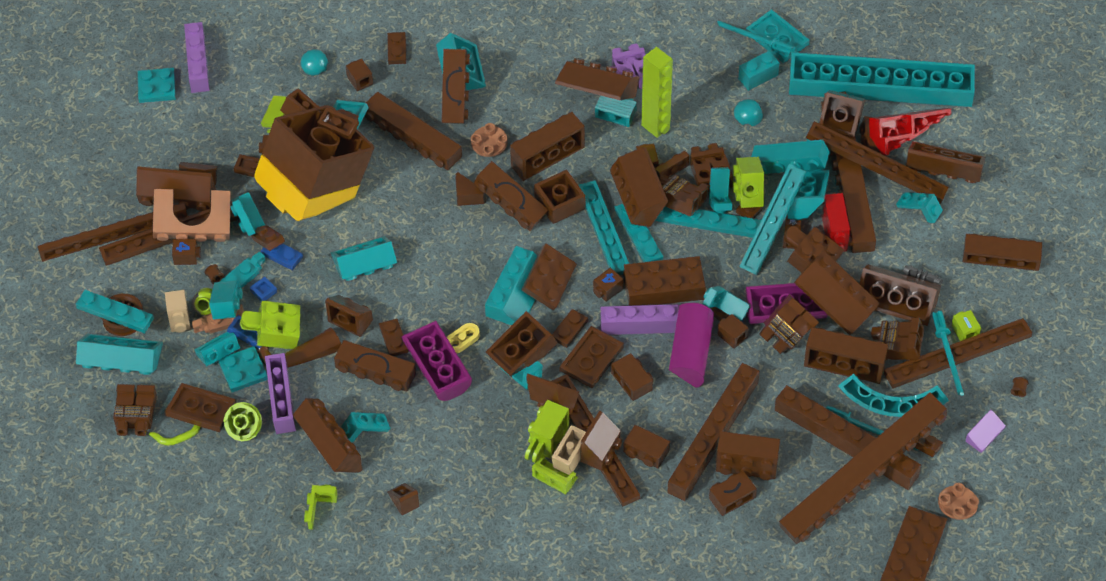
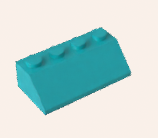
M519 246L514 248L485 303L486 317L513 325L526 311L530 312L536 299L522 291V288L537 258L533 251Z
M86 334L77 341L76 364L82 365L83 368H94V366L101 367L102 370H113L115 368L120 369L121 372L129 373L133 370L139 371L140 374L149 375L157 369L163 342Z

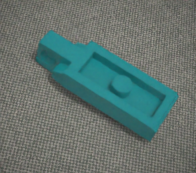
M258 252L252 258L248 257L220 282L237 280L238 287L243 288L259 274V271L262 269L261 265L265 262V255Z

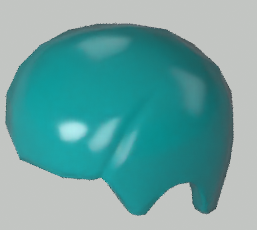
M312 49L303 54L301 68L306 74L315 76L327 70L329 62L322 51Z
M752 99L738 102L734 109V117L741 125L750 124L751 126H756L763 119L761 106Z

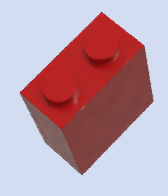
M843 193L826 194L822 207V222L825 235L843 248L844 251H847L850 227Z

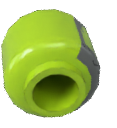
M202 288L196 292L192 299V305L197 313L201 315L211 314L209 302L213 289Z

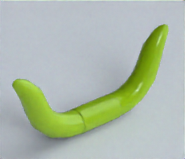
M194 425L191 430L173 438H164L155 432H150L149 435L160 444L170 446L194 437L201 427Z

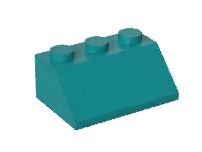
M451 32L436 44L442 74L443 49H466L467 54H470V65H466V72H469V83H466V90L486 87L476 44Z
M829 170L806 171L807 174L787 213L788 219L801 220L808 218L824 202Z
M385 236L331 252L339 276L342 279H346V281L356 279V275L362 273L364 275L372 274L379 268H382V270L392 268L393 264L397 263L392 242Z

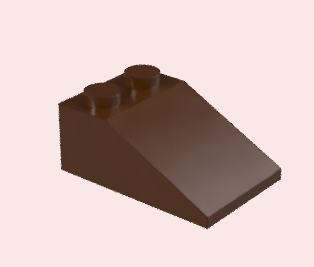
M526 311L486 351V354L512 377L514 374L545 357L558 342L550 332Z

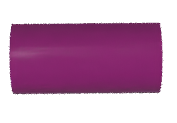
M795 283L746 287V302L750 304L747 312L749 324L763 323L789 294L816 319L827 318L828 315Z
M684 303L679 305L669 371L695 388H698L704 383L714 313L703 304Z
M437 321L402 336L403 342L439 400H451L462 395L470 387L472 378Z

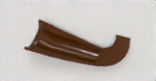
M330 327L309 341L284 353L287 367L296 366L336 353L341 346V342L335 331ZM263 346L257 351L262 363L266 365L265 356L273 355L269 352V347Z

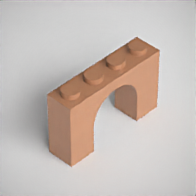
M154 189L153 238H157L160 241L168 239H196V241L203 242L207 239H214L216 242H224L230 240V191L211 190V212L209 217L199 225L189 226L178 221L173 213V189Z

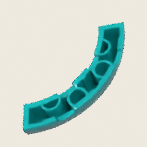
M852 374L838 385L844 394L855 403L872 412L887 416L902 417L930 392L942 405L949 401L938 385L924 393L905 397L890 396L877 392L865 385L855 374Z

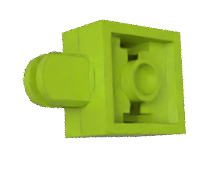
M759 157L736 158V165H733V175L736 178V182H733V192L735 193L736 201H739L741 208L764 207V171Z
M262 301L259 312H243L240 326L243 330L257 331V346L294 349L300 338V305Z
M549 400L546 401L544 406H540L536 420L532 421L528 428V432H530L528 442L530 445L525 452L526 460L530 461L532 458V462L536 463L541 455L552 459L557 445L562 441L569 429V408Z

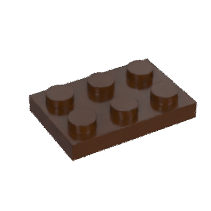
M545 243L536 258L522 291L554 310L577 263Z
M591 326L560 365L559 371L568 374L569 377L593 389L622 351L624 343Z
M181 383L165 410V415L220 433L224 426L225 413L231 406L236 404V399Z

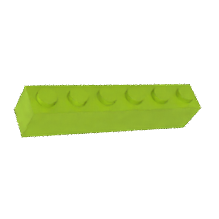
M656 46L643 57L641 126L658 138L660 135L666 134L670 129L673 59Z

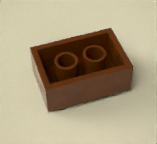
M720 431L716 472L730 475L744 471L748 477H760L763 480L775 479L780 439Z

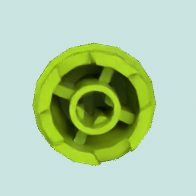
M246 402L236 403L231 406L225 413L223 420L228 435L234 440L241 442L249 441L256 437L262 425L261 414L258 409Z

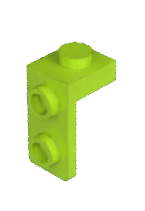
M327 484L322 486L312 485L311 493L307 494L309 510H305L304 522L308 523V529L313 530L317 502L337 503L338 495L335 486Z

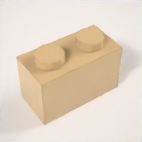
M185 291L165 292L171 332L182 333L186 330H191Z
M570 426L552 455L553 468L568 475L575 470L581 460V440L586 433L585 431L575 426Z

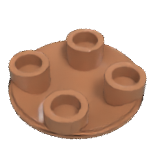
M493 123L485 124V126L476 130L471 136L473 150L485 157H492L502 153L508 144V138L504 130Z
M955 483L953 486L943 489L939 494V508L950 518L957 520L968 519L978 509V497L962 483Z

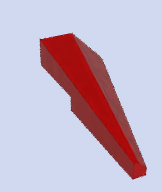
M951 108L869 118L870 138L882 155H889V152L900 148L901 144L911 141L928 130L932 124L939 123L940 119L945 115H951Z

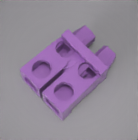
M637 43L630 45L628 51L625 52L621 48H614L612 50V66L617 67L618 71H633L634 75L639 76L638 87L642 89L643 57L646 55L644 48H640Z

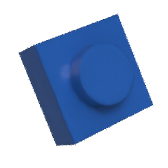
M263 277L250 287V291L262 302L275 295L277 288L266 277Z

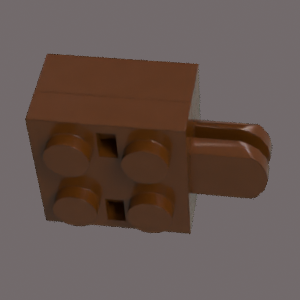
M792 226L787 229L783 236L784 242L794 249L787 262L801 273L823 250L834 261H837L844 252L843 248L816 227L806 235L796 226Z

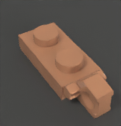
M241 304L240 309L237 310L236 316L239 315L242 317L244 309ZM208 314L192 321V326L195 333L205 331V333L210 332L211 334L228 329L235 318L213 320L212 314Z

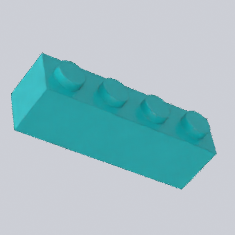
M824 140L754 145L751 157H759L764 174L785 172L789 164L804 171L825 169L829 150Z

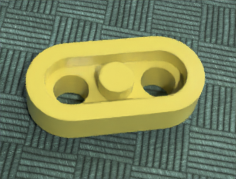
M467 323L447 336L451 345H458L452 346L457 354L479 339V328L476 324Z

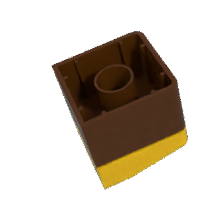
M329 105L276 117L264 146L263 155H261L255 171V180L267 192L266 197L283 214L289 213L296 221L317 216L355 198L374 151V145L357 129L352 138L348 140L342 139L334 131L318 125L317 122L326 107L336 110Z

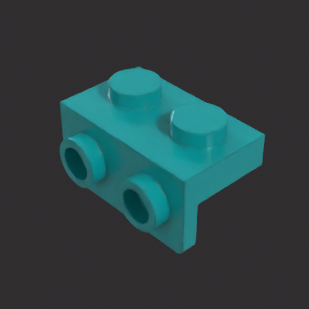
M249 192L232 199L233 205L230 208L234 216H239L241 220L239 226L243 233L247 232L248 236L256 233L255 230L258 227L265 225Z
M225 332L194 350L197 357L207 367L238 350L240 346L234 333Z

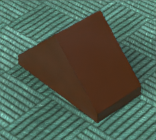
M457 172L455 174L457 206L485 204L486 193L481 192L472 181Z
M406 483L387 491L402 516L420 507L417 490Z

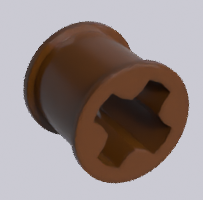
M216 264L210 265L205 270V275L209 277L212 284L220 282L224 278V274L221 273Z
M1023 377L1014 378L1011 394L1019 397L1026 396L1028 380Z

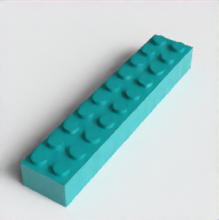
M792 53L789 95L824 97V94L831 90L846 92L847 95L865 100L972 107L975 93V65Z

